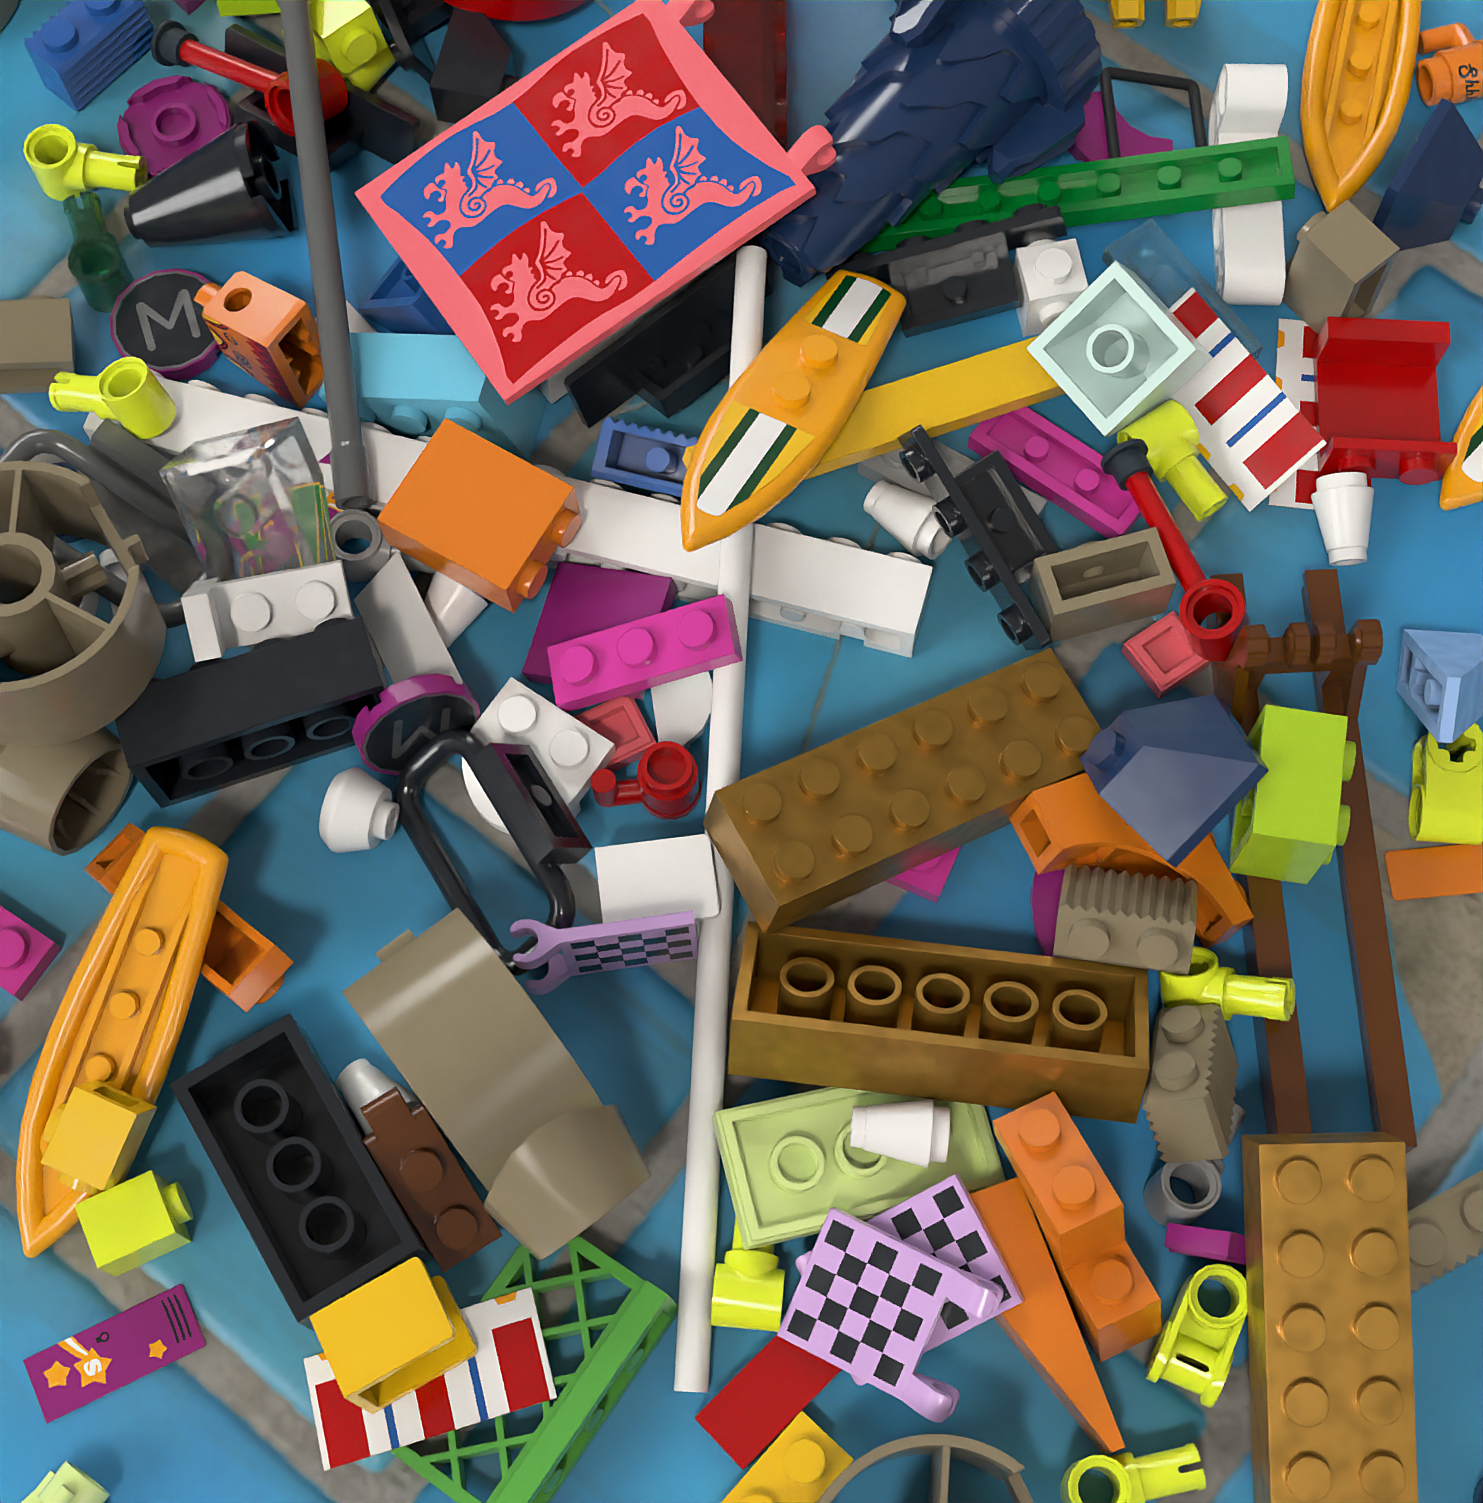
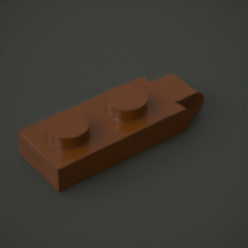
M395 1086L360 1108L373 1130L372 1133L362 1138L365 1146L443 1273L502 1236L492 1216L482 1208L484 1203L422 1102L410 1109Z

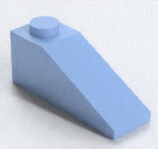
M1404 629L1396 691L1437 742L1453 743L1483 716V636L1476 633Z

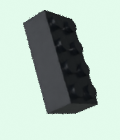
M359 616L350 620L347 618H333L320 623L313 632L291 639H267L256 644L251 652L226 660L214 658L199 661L188 672L164 680L152 678L138 699L123 714L117 717L115 722L129 770L162 809L355 746L352 730L357 715L366 705L369 711H371L376 705L381 703L379 694L389 687V683L381 659L362 617Z
M290 1013L169 1084L297 1323L315 1331L309 1318L310 1315L413 1257H418L424 1263L433 1258L424 1240L362 1140L365 1136L339 1089L336 1087L307 1032Z

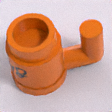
M1452 23L1420 31L1417 49L1419 55L1436 52L1433 57L1420 60L1417 65L1416 82L1423 103L1426 106L1437 105L1444 98L1455 105L1483 98V38L1476 40L1468 27L1463 23Z

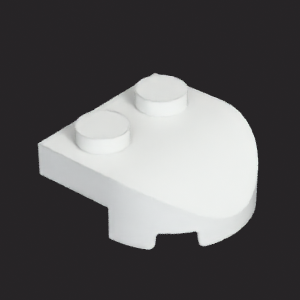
M512 677L470 731L476 734L486 746L490 742L530 745L574 818L581 811L579 802L591 787L590 782L593 773L604 769L616 753L614 743ZM462 757L463 777L474 807L486 822L496 829L509 834L467 762Z

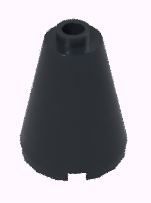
M250 120L235 124L132 190L128 197L129 205L124 207L123 212L126 225L132 236L136 240L142 239L151 248L281 238L289 234L290 231L295 230L296 208L288 178L279 181L272 162L281 160L276 147L264 128L256 120Z

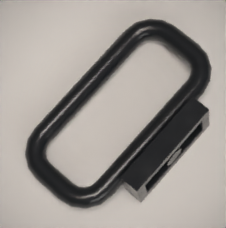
M462 728L443 730L431 738L407 762L398 775L394 789V802L399 804V821L451 910L453 911L458 907L498 955L513 976H521L532 969H522L516 966L513 961V955L531 953L537 947L538 939L530 936L519 948L511 951L505 949L500 943L421 808L419 793L422 784L451 755L459 754L465 759L548 897L550 912L544 924L557 930L572 928L576 915L575 895L560 865L576 864L593 847L530 745L490 742L486 746L476 734Z

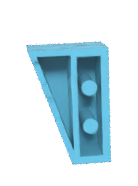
M350 332L360 423H375L386 428L394 435L416 439L420 436L432 437L443 420L447 418L529 462L547 402L546 397L537 386L507 406L457 335ZM323 379L319 396L327 404Z

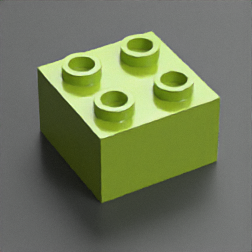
M1267 704L1264 706L1248 739L1269 771L1234 808L1228 865L1230 873L1308 884L1321 865H1329L1333 849L1336 845L1343 846L1345 844L1350 824L1349 805L1340 804L1342 781L1349 782L1351 779L1356 757L1355 742L1346 741L1348 717Z

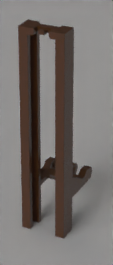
M1337 569L1305 570L1303 574L1304 586L1301 589L1305 622L1290 623L1282 637L1270 638L1264 624L1243 625L1226 661H1211L1214 694L1225 702L1248 737L1260 716L1257 690L1266 674L1312 672L1317 712L1348 717L1346 741L1355 742L1356 757L1350 781H1342L1340 804L1349 805L1350 824L1345 844L1343 846L1336 845V854L1373 1131L1384 1132L1405 1141L1407 1154L1417 1147L1358 725L1367 665H1376L1379 658H1381L1383 631L1380 620L1362 619L1355 621L1349 633L1346 634ZM1242 573L1215 574L1210 576L1209 579L1225 580L1236 586L1241 592L1246 605ZM1215 612L1205 617L1206 628L1218 629L1229 622L1231 615L1224 612ZM1234 808L1229 812L1231 837L1234 818ZM1236 874V881L1242 886L1247 897V904L1254 915V918L1242 927L1248 976L1293 978L1281 880ZM1295 999L1294 1011L1290 1015L1289 1021L1253 1016L1266 1134L1312 1133Z

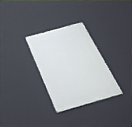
M397 551L354 599L394 684L414 676L436 673L452 676L456 684H462L463 681L399 551Z

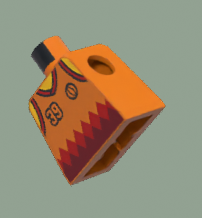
M244 271L234 273L223 287L214 282H209L199 289L194 299V311L203 317L225 357L301 410L319 390L324 379L318 326L307 303Z

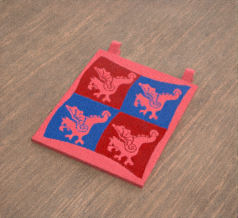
M636 0L354 192L360 203L507 406L816 194V190L806 176L821 172L835 163L837 155L832 147L834 143L833 138L826 128L821 125H815L804 132L786 153L686 31L685 27L701 24L713 16L715 8L711 0H669L666 5L662 0Z

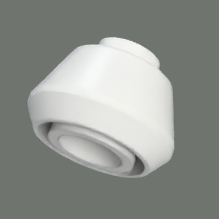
M352 767L340 772L332 780L323 801L319 821L320 837L328 848L335 853L375 849L382 839L388 841L393 836L399 818V804L392 802L391 790L361 768Z

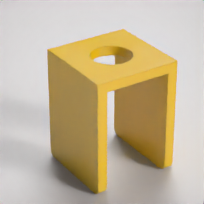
M418 1257L407 1260L309 1316L343 1397L371 1414L378 1412L469 1360L478 1351L446 1280L439 1275L431 1278L424 1262Z

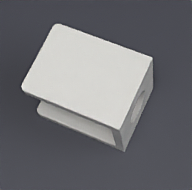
M699 834L595 848L603 923L693 910L698 941L699 922L715 919L719 916L711 841L708 835Z

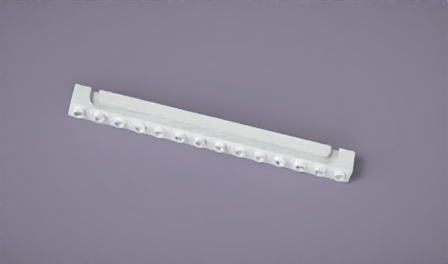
M150 369L175 402L177 412L174 421L163 433L151 439H141L140 441L201 481L269 498L275 496L291 482L302 485L313 483V488L334 493L331 464L317 463L330 453L332 448L327 413L313 408H304L300 412L279 407L270 399L256 394H247L243 398L222 393L213 385L199 380H191L188 384L165 379L161 374ZM89 412L83 427L90 440L92 434L104 421ZM112 421L124 430H126L124 426L120 423V421ZM361 422L362 440L367 450L373 504L360 510L368 512L377 519L432 437L420 436L414 440L394 435L378 424ZM534 465L574 487L580 510L579 514L581 515V523L574 538L565 548L560 546L556 548L546 564L547 567L556 569L558 562L671 577L678 587L674 599L689 603H695L718 595L720 541L689 553L685 551L682 546L681 502L679 500L657 493L646 497L626 492L619 485L611 481L594 479L589 483L566 477L561 471L550 466ZM753 523L748 617L838 640L841 635L864 640L863 646L912 658L930 592L933 567L922 564L919 559L906 553L892 552L883 555L863 550L855 542L844 538L833 537L826 541L802 535L796 528L783 523H770L767 526Z

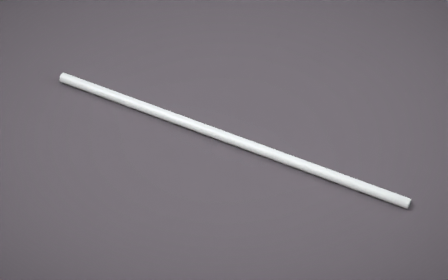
M743 246L736 251L729 388L762 350L767 251L758 246ZM753 523L720 541L718 595L724 594L732 601L743 661L713 669L706 813L716 790L740 781ZM705 829L704 834L709 836L708 832ZM711 838L719 916L715 919L699 922L674 1391L708 1393L712 1329L711 1308L715 1271L721 1155L711 1117L714 1112L723 1110L735 883Z

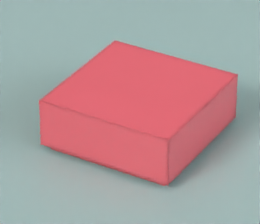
M1174 611L1126 641L1121 649L1122 654L1158 699L1207 668L1211 662L1201 658L1192 650L1181 619Z
M621 696L574 716L575 719L614 743L616 753L604 768L612 772L640 760L645 751L656 744L634 698Z

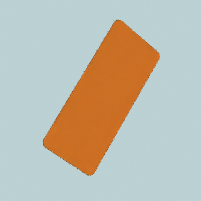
M1483 842L1481 845L1459 844L1387 851L1384 855L1392 897L1396 901L1483 893Z

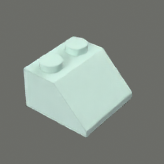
M1114 261L1026 348L1105 437H1110L1169 400L1213 358L1134 271L1117 261Z

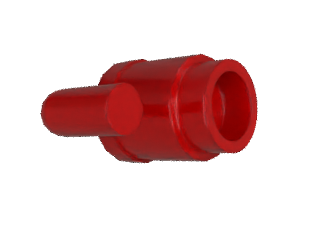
M671 741L658 742L645 751L638 764L637 778L616 781L612 771L600 769L593 773L590 782L595 801L598 805L610 808L642 803L643 807L651 815L662 820H676L687 816L696 808L701 798V781L694 757L682 745Z

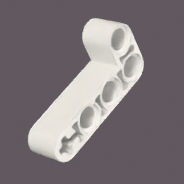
M1223 64L1210 109L1209 146L1278 137L1288 94V73L1285 64ZM1282 200L1212 209L1215 287L1218 305L1279 306L1284 294L1286 275Z

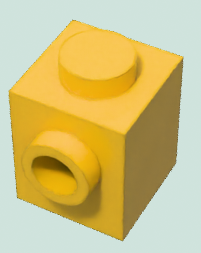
M98 1080L76 1085L71 1092L67 1104L60 1103L46 1124L43 1140L49 1142V1145L41 1163L59 1171L58 1180L62 1184L83 1193L96 1194L98 1189L105 1191L121 1184L128 1175L157 1107Z

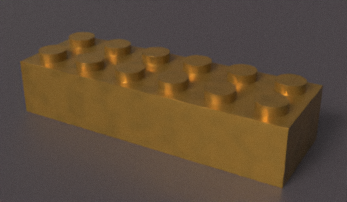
M1048 648L716 790L703 820V825L765 936L1011 824L1009 818L1032 791L1086 773L1079 758L1088 750L1091 741L1102 729L1051 648Z
M747 921L731 1016L728 1074L1009 1109H1018L1055 1091L1069 1116L1132 1124L1137 1123L1149 1073L1148 969L795 926H785L764 936L757 922Z
M1384 1132L1242 1135L1254 1503H1418L1405 1141Z

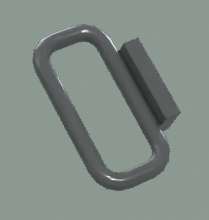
M105 418L92 434L89 447L62 431L40 428L23 433L0 455V462L30 461L36 455L43 453L56 455L195 547L203 557V567L181 597L196 581L220 577V581L223 582L228 572V553L221 538L208 526L199 521L204 514L211 487L108 418ZM55 536L53 556L58 566L83 555V553ZM102 567L110 583L94 590V592L119 607L127 583ZM181 597L169 604L156 602L167 628H175L187 624Z

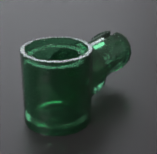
M80 192L83 209L79 208L74 194L67 197L62 204L74 239L68 256V268L89 306L97 311L110 313L118 296L135 280L120 252L117 239L108 232L100 197L93 192Z

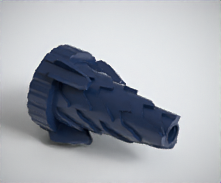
M894 0L897 8L888 18L892 22L890 31L860 62L862 67L856 73L852 85L824 113L830 120L824 128L833 138L834 143L832 147L837 155L835 163L821 172L806 176L815 187L816 194L756 235L762 248L767 251L768 256L781 267L783 278L801 288L821 272H830L834 266L843 263L867 241H872L888 223L892 224L895 228L899 226L932 190L936 195L942 193L974 159L980 165L988 157V177L993 183L1002 185L1007 179L1026 174L1068 150L1076 142V135L1085 127L1084 105L1090 100L1092 91L1099 85V77L1103 66L1100 60V55L1102 54L1100 43L1095 37L1096 31L1091 20L1086 16L1084 7L1079 0Z

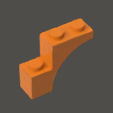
M1087 772L1032 791L1009 818L1038 875L1063 870L1073 863L1078 869L1084 865H1087L1091 870L1100 867L1104 872L1113 868L1118 875L1126 870L1131 877L1140 872L1144 878L1151 874L1158 880L1167 876L1171 882L1177 878H1180L1184 883L1193 879L1198 884L1195 934L1206 949L1227 941L1254 918L1247 904V897L1242 886L1233 879L1216 848L1212 831L1177 867H1174L1166 862L1130 825H1127L1126 821L1097 793Z
M129 822L83 870L113 896L146 832ZM219 899L199 974L247 1013L255 1004L266 1002L280 989L285 979V971L294 962L274 943L260 934Z
M1055 1091L993 1120L994 1134L1015 1170L1049 1244L1074 1318L1100 1363L1161 1333V1299L1125 1241L1123 1203Z

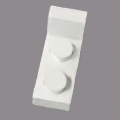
M342 559L224 582L220 581V577L196 581L181 597L195 662L222 657L226 649L256 644L271 638H288L313 632L317 625L329 619L347 618L350 620L354 618Z

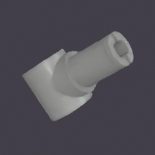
M346 509L337 513L328 522L325 530V539L330 562L342 559L346 581L357 583L366 582L374 578L397 551H399L408 571L435 574L436 570L387 544L376 518L366 511ZM352 538H361L371 543L364 552L359 554H348L340 549L346 541Z
M1236 1103L1232 1107L1234 1115L1231 1116L1233 1122L1230 1126L1232 1134L1229 1138L1231 1142L1240 1124H1243L1247 1116L1245 1110ZM1222 1159L1176 1163L1165 1162L1148 1180L1143 1193L1145 1206L1150 1216L1166 1227L1167 1223L1187 1226L1193 1224L1212 1208L1220 1197L1222 1189L1221 1176L1225 1169ZM1170 1177L1182 1179L1191 1186L1194 1192V1204L1181 1202L1174 1196L1170 1189Z

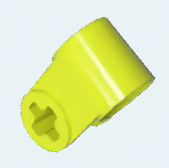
M1474 723L1453 743H1446L1447 750L1438 749L1440 742H1437L1433 735L1428 732L1415 744L1411 755L1412 788L1408 811L1410 837L1412 841L1481 845L1483 842V732ZM1450 754L1458 755V759L1455 762L1450 761Z
M1214 1264L1205 1266L1186 1278L1180 1288L1170 1317L1165 1322L1162 1332L1155 1343L1146 1368L1145 1379L1156 1383L1162 1378L1200 1395V1403L1209 1408L1214 1406L1227 1379L1234 1357V1347L1247 1316V1283L1240 1272L1231 1266ZM1204 1280L1218 1281L1228 1290L1231 1304L1229 1311L1224 1317H1212L1204 1312L1199 1305L1197 1297L1198 1288ZM1176 1357L1201 1367L1202 1371L1177 1360Z

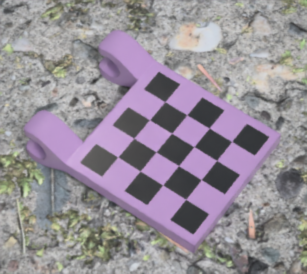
M693 910L559 930L531 919L516 921L510 927V934L513 938L532 935L538 939L537 947L531 953L513 955L515 965L522 969H534L544 963L549 966L548 973L543 979L524 982L526 990L534 995L547 994L569 977L575 975L698 958V941Z
M958 1173L866 1221V1223L961 1270L995 1282L1004 1290L998 1310L987 1318H979L946 1298L924 1353L1025 1301ZM813 1250L798 1257L795 1261L801 1277ZM851 1374L854 1382L857 1385H864L867 1383L862 1379Z
M832 1207L823 1224L777 1336L902 1400L923 1417L935 1423H942L954 1413L960 1400V1393L956 1388L943 1381L917 1373L916 1369L946 1298L979 1318H987L998 1310L1004 1290L995 1282L961 1270L836 1207Z

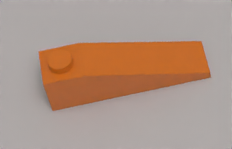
M1015 1177L969 1194L1025 1299L1022 1303L998 1314L993 1319L1102 1455L1125 1448L1019 1178Z

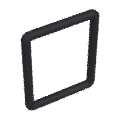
M1105 67L1102 69L1099 79L1109 159L1121 157L1111 79L1187 90L1196 147L1208 146L1200 89L1194 80L1116 67Z

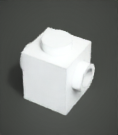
M1076 238L1057 242L1051 239L1035 241L1027 247L1016 249L1013 270L1022 306L1016 308L1023 337L1041 334L1089 287Z

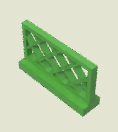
M579 1235L565 1244L569 1247L573 1274L537 1281L535 1256L520 1244L479 1303L531 1287L545 1348V1341L581 1334L585 1359L575 1373L553 1377L555 1389H564L555 1402H553V1399L542 1402L544 1418L534 1433L509 1438L507 1415L504 1414L495 1417L497 1441L462 1448L460 1429L447 1432L449 1451L421 1456L406 1445L389 1452L457 1503H483L467 1491L463 1460L499 1452L502 1479L486 1503H551L677 1317L678 1305L661 1289L649 1281L643 1280ZM581 1256L599 1268L583 1271ZM524 1273L526 1284L515 1286ZM615 1278L631 1290L615 1314L590 1319L586 1283ZM575 1286L580 1322L544 1329L539 1294ZM604 1329L594 1344L592 1331ZM523 1447L512 1463L511 1450ZM451 1463L453 1479L435 1466Z

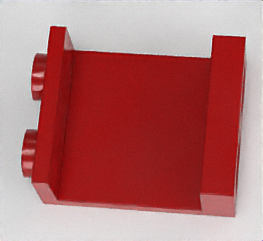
M1327 317L1313 345L1316 431L1327 443L1317 452L1318 475L1361 472L1367 475V480L1371 478L1399 479L1407 485H1423L1432 481H1440L1458 454L1457 442H1441L1436 367L1451 344L1449 322Z

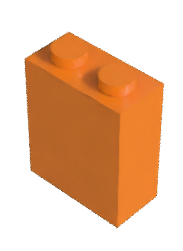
M445 418L376 520L387 544L514 614L524 597L532 599L538 593L547 576V562L558 546L565 548L572 541L580 526L581 515L579 514L580 510L573 486Z

